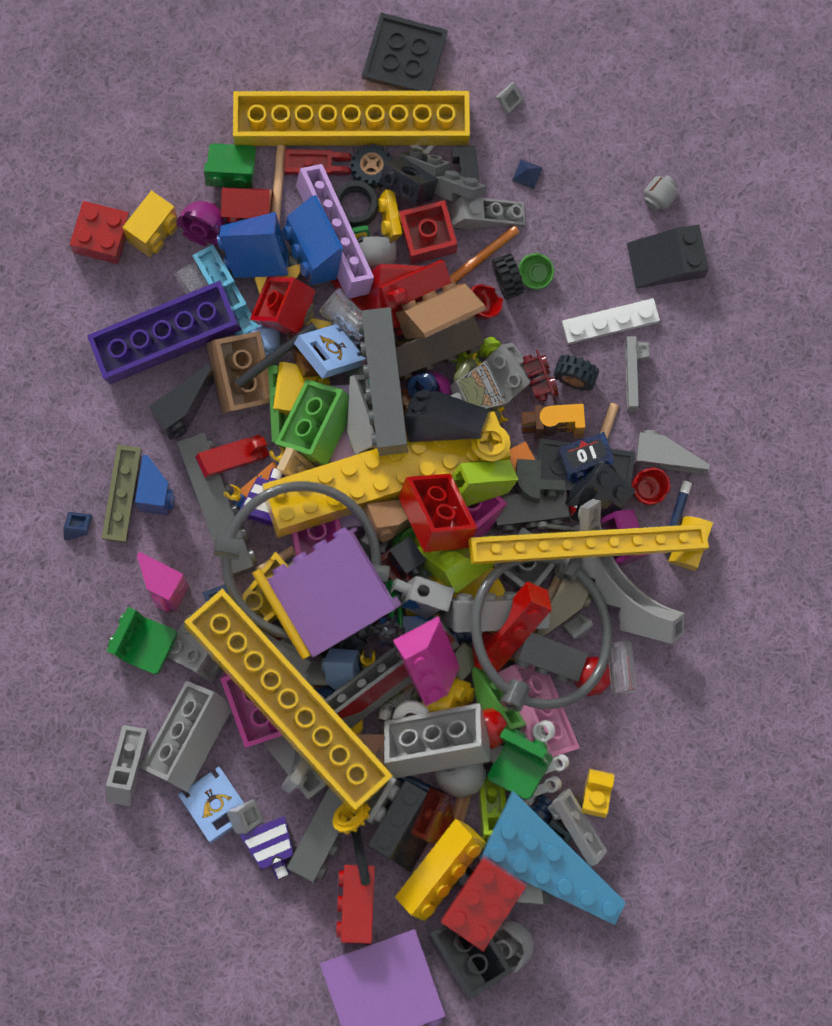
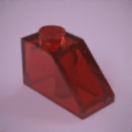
M432 787L429 788L411 834L436 845L455 820L449 795Z

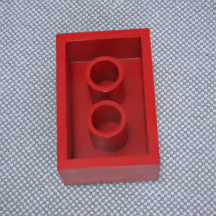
M451 473L406 477L398 498L423 552L469 548L468 540L474 537L477 527Z
M484 855L442 917L441 923L484 951L525 890L526 883Z
M344 865V871L339 870V887H343V896H338L337 911L342 912V922H337L336 937L341 938V943L372 944L375 866H368L371 882L367 886H363L360 883L357 865Z

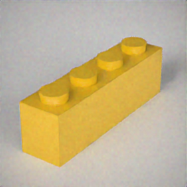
M455 819L395 898L411 916L426 921L434 913L443 898L449 894L450 889L458 879L464 875L472 861L481 853L486 842L470 825Z

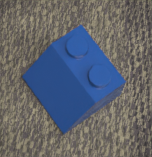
M143 455L135 503L140 512L169 516V510L174 509L176 496L173 495V490H171L169 483L149 456Z

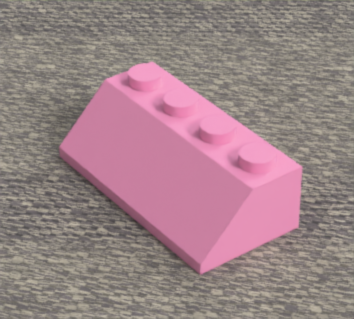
M515 664L498 672L507 683L510 679H515L528 684L530 688L528 696L538 699L559 698L550 673L547 676L535 672V666L529 664L528 668H524ZM524 705L522 711H519L526 723V726L520 731L527 736V740L533 743L537 740L533 735L534 726L543 720L553 723L555 735L546 744L548 746L547 750L553 758L560 754L565 755L580 749L563 707L557 709H538ZM544 726L545 732L548 733V729Z

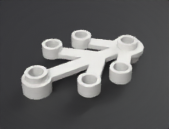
M543 720L534 726L533 735L538 741L547 744V741L555 735V726L550 721ZM544 726L548 729V733L545 732ZM563 754L554 757L546 773L555 770L562 771L569 765L568 758ZM558 759L563 762V766L558 764ZM552 776L546 779L545 783L538 785L531 799H521L528 806H531L535 801V796L546 792L554 793L559 790L562 785L561 780L557 776ZM551 781L555 783V788L551 786Z

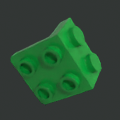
M210 144L208 160L204 165L205 186L253 189L256 148L249 145Z
M127 607L126 612L119 619V626L115 634L109 639L107 652L118 660L157 675L160 673L178 632L173 628L144 617L135 609Z
M504 728L500 738L505 745L487 777L490 782L510 792L513 790L519 797L529 800L536 791L553 757L547 750L548 746L541 741L535 740L533 743L527 740V736L521 731L513 729L511 732Z

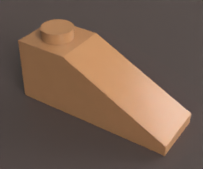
M399 499L368 503L364 509V512L368 515L375 528L378 540L381 542L393 539L411 525Z

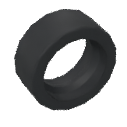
M349 181L342 184L335 192L341 206L343 198L351 192L362 193L369 200L370 206L364 215L351 217L345 213L351 228L370 224L378 211L377 195L374 189L361 181Z

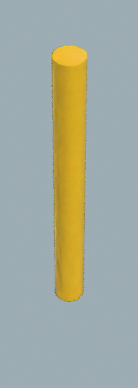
M261 568L257 569L252 575L302 660L311 655Z

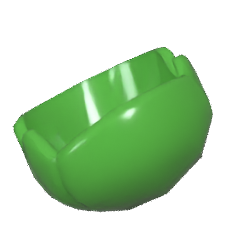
M533 253L526 255L519 263L522 281L525 286L531 289H543L554 278L555 269L553 263L543 254Z

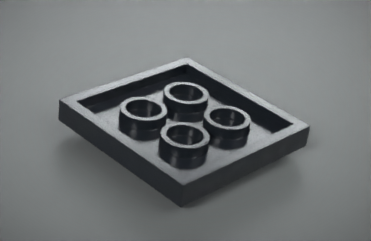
M381 12L362 73V79L405 91H431L448 30Z

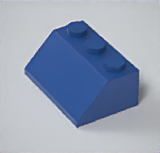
M313 195L287 216L285 227H283L284 239L289 241L292 255L298 260L303 277L307 278L310 285L336 280L343 247L317 195Z

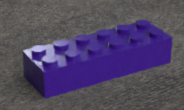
M219 280L89 334L87 337L102 377L111 385L203 347L208 342L239 332L242 328L227 289Z

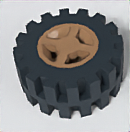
M366 144L363 149L358 148L357 153L353 154L351 160V174L354 181L365 182L373 189H376L378 186L380 188L383 187L380 184V179L385 162L392 161V157L387 149L383 150V147L380 145L376 147V144H371L370 147Z
M565 354V356L561 355L559 357L553 376L560 383L566 384V386H571L581 391L593 390L600 371L599 368H596V365L590 364L591 362L588 360L585 361L583 358Z

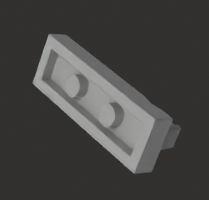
M636 336L626 337L627 412H636L639 406L637 361L648 359L650 354L649 343L637 342Z
M570 789L564 790L548 806V810L554 820L561 819L588 865H596L608 851L587 816L581 813L582 808Z

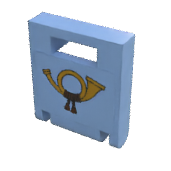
M338 324L301 334L294 342L322 379L361 367L366 362V358L359 356L361 352L345 332L340 331L341 327ZM314 344L327 360L324 361L313 348Z
M219 766L215 768L219 777L215 778L209 772L191 785L188 791L191 796L187 798L182 791L178 794L211 844L233 829L231 822L219 830L212 823L227 814V811L244 803Z

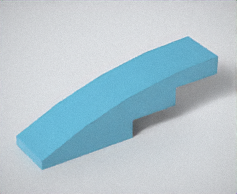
M214 245L192 255L207 285L219 280L225 285L242 328L241 331L234 333L235 336L250 333L253 329L258 328L257 323L250 321L252 314Z

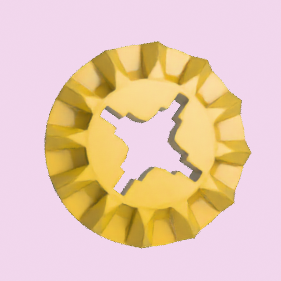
M486 424L482 438L471 439V446L474 454L480 457L481 461L486 460L492 463L502 460L508 453L510 438L502 427L495 424ZM489 435L492 442L497 443L494 445L492 452H490L488 445L483 444L487 442Z
M365 802L355 813H352L342 803L333 815L332 823L334 828L339 833L344 832L347 835L352 830L357 832L360 825L365 826L364 820L370 818L368 813L370 807Z

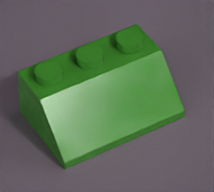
M306 379L275 444L285 450L287 447L295 449L309 462L319 465L328 464L348 423L349 395L342 389Z

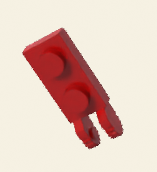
M286 149L284 173L285 175H299L300 168L322 164L327 176H332V174L337 176L350 175L351 169L349 167L332 166V160L347 162L351 160V155L347 152H332V150Z

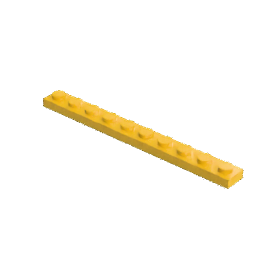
M705 524L473 537L468 540L471 565L703 551L709 548Z

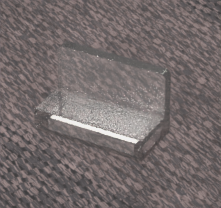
M621 641L612 644L609 658L612 694L637 693L631 641Z

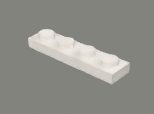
M654 298L563 320L562 327L567 345L656 324L659 323L660 319Z

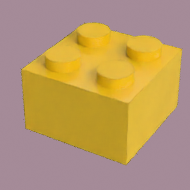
M151 190L122 227L127 242L148 257H151L153 253H159L164 246L163 241L167 235L171 236L177 230L175 207Z

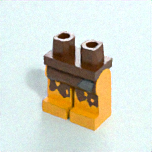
M584 404L547 406L543 409L542 405H535L534 412H522V434L535 433V439L543 438V435L550 437L556 433L573 432V438H583L585 431Z

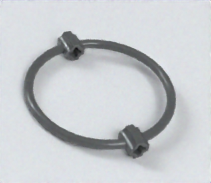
M288 482L264 490L241 508L230 524L226 536L217 534L213 556L221 557L223 579L231 599L259 629L285 639L290 638L284 628L265 621L248 607L238 592L232 573L231 559H239L242 538H236V535L245 519L265 501L288 492L308 491L329 496L342 503L356 516L364 528L370 545L371 563L385 587L388 581L389 566L381 565L380 543L368 515L345 493L317 482Z
M582 558L538 560V562L556 565L554 573H556V577L563 581L574 582L577 578L593 598L601 620L602 648L594 672L578 690L561 698H533L528 696L530 688L523 681L510 679L508 683L505 682L491 664L482 639V609L490 588L508 569L522 563L534 561L500 563L486 576L478 589L471 615L473 645L484 672L493 684L503 692L500 701L503 707L516 712L522 711L524 705L538 709L566 707L576 703L591 692L603 676L612 647L611 620L608 608L599 589L581 569L584 561Z

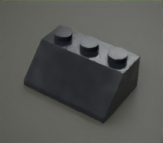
M405 780L369 842L368 848L411 872L448 807L427 792Z
M446 925L427 935L466 1001L513 973L493 939L482 951Z

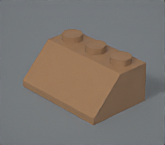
M452 282L442 287L443 291L438 293L432 291L423 295V300L419 302L412 300L403 304V309L395 312L405 339L426 338L486 310L485 305L466 284L456 285L455 282Z
M260 331L217 339L206 343L222 414L270 403L268 368L242 388H239L235 382L237 378L266 357Z

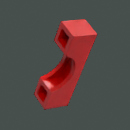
M527 581L513 597L510 614L502 628L494 634L488 631L482 633L486 653L497 672L552 611L548 590ZM472 645L474 665L476 668L483 670L476 655L474 645Z

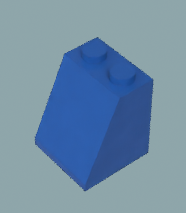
M276 212L220 227V235L217 236L218 245L221 250L224 249L225 265L228 270L232 271L234 278L288 275L289 251Z

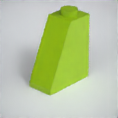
M510 459L497 460L492 463L490 461L460 463L452 474L466 506L508 494L519 480Z

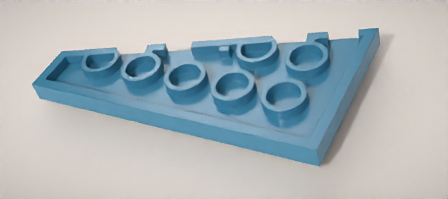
M512 790L479 859L481 860L485 855L517 878L615 925L626 902Z

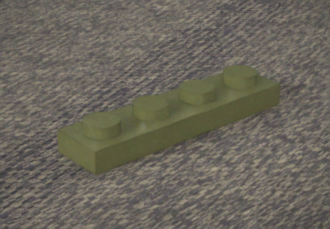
M117 444L102 540L127 543L142 453L141 447Z

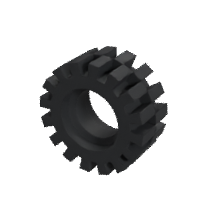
M509 253L492 259L496 281L504 298L508 300L524 294V283L513 255Z

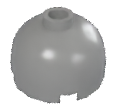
M363 237V242L359 243L371 271L379 264L395 263L397 254L395 240L393 243H390V238Z
M483 763L435 771V778L439 787L448 795L460 799L477 793L484 784L486 769H484Z
M512 921L503 922L492 939L512 972L515 973L531 960L534 942L525 926Z

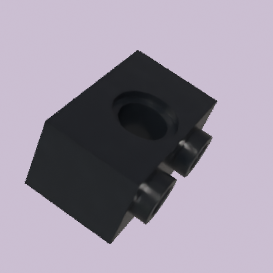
M404 157L385 162L380 179L381 185L413 205L432 200L438 178Z

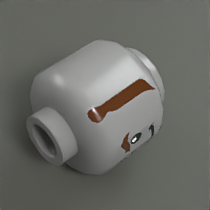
M668 175L665 177L655 176L643 191L644 202L655 211L668 209L678 196V190L675 187L677 185L676 181Z

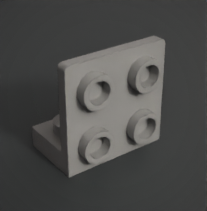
M513 342L502 344L483 361V363L487 361L506 401L500 408L505 407L526 387H530L531 381L540 378V376L533 379L527 378L529 374H526L525 368L522 365L524 356Z
M188 614L184 621H186L191 616V614ZM183 622L177 631L178 636L167 658L192 670L204 680L212 683L221 667L187 631Z

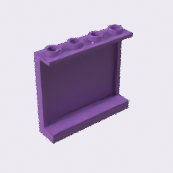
M346 527L333 534L334 540L329 543L325 539L313 546L314 552L307 555L304 551L292 559L294 564L286 567L285 564L279 566L272 571L274 576L267 579L312 657H315L402 605L397 596L391 597L353 532L357 531L356 527L347 530Z
M415 929L320 963L341 1026H421L423 1024L436 1026L441 1024V1018L445 1017Z

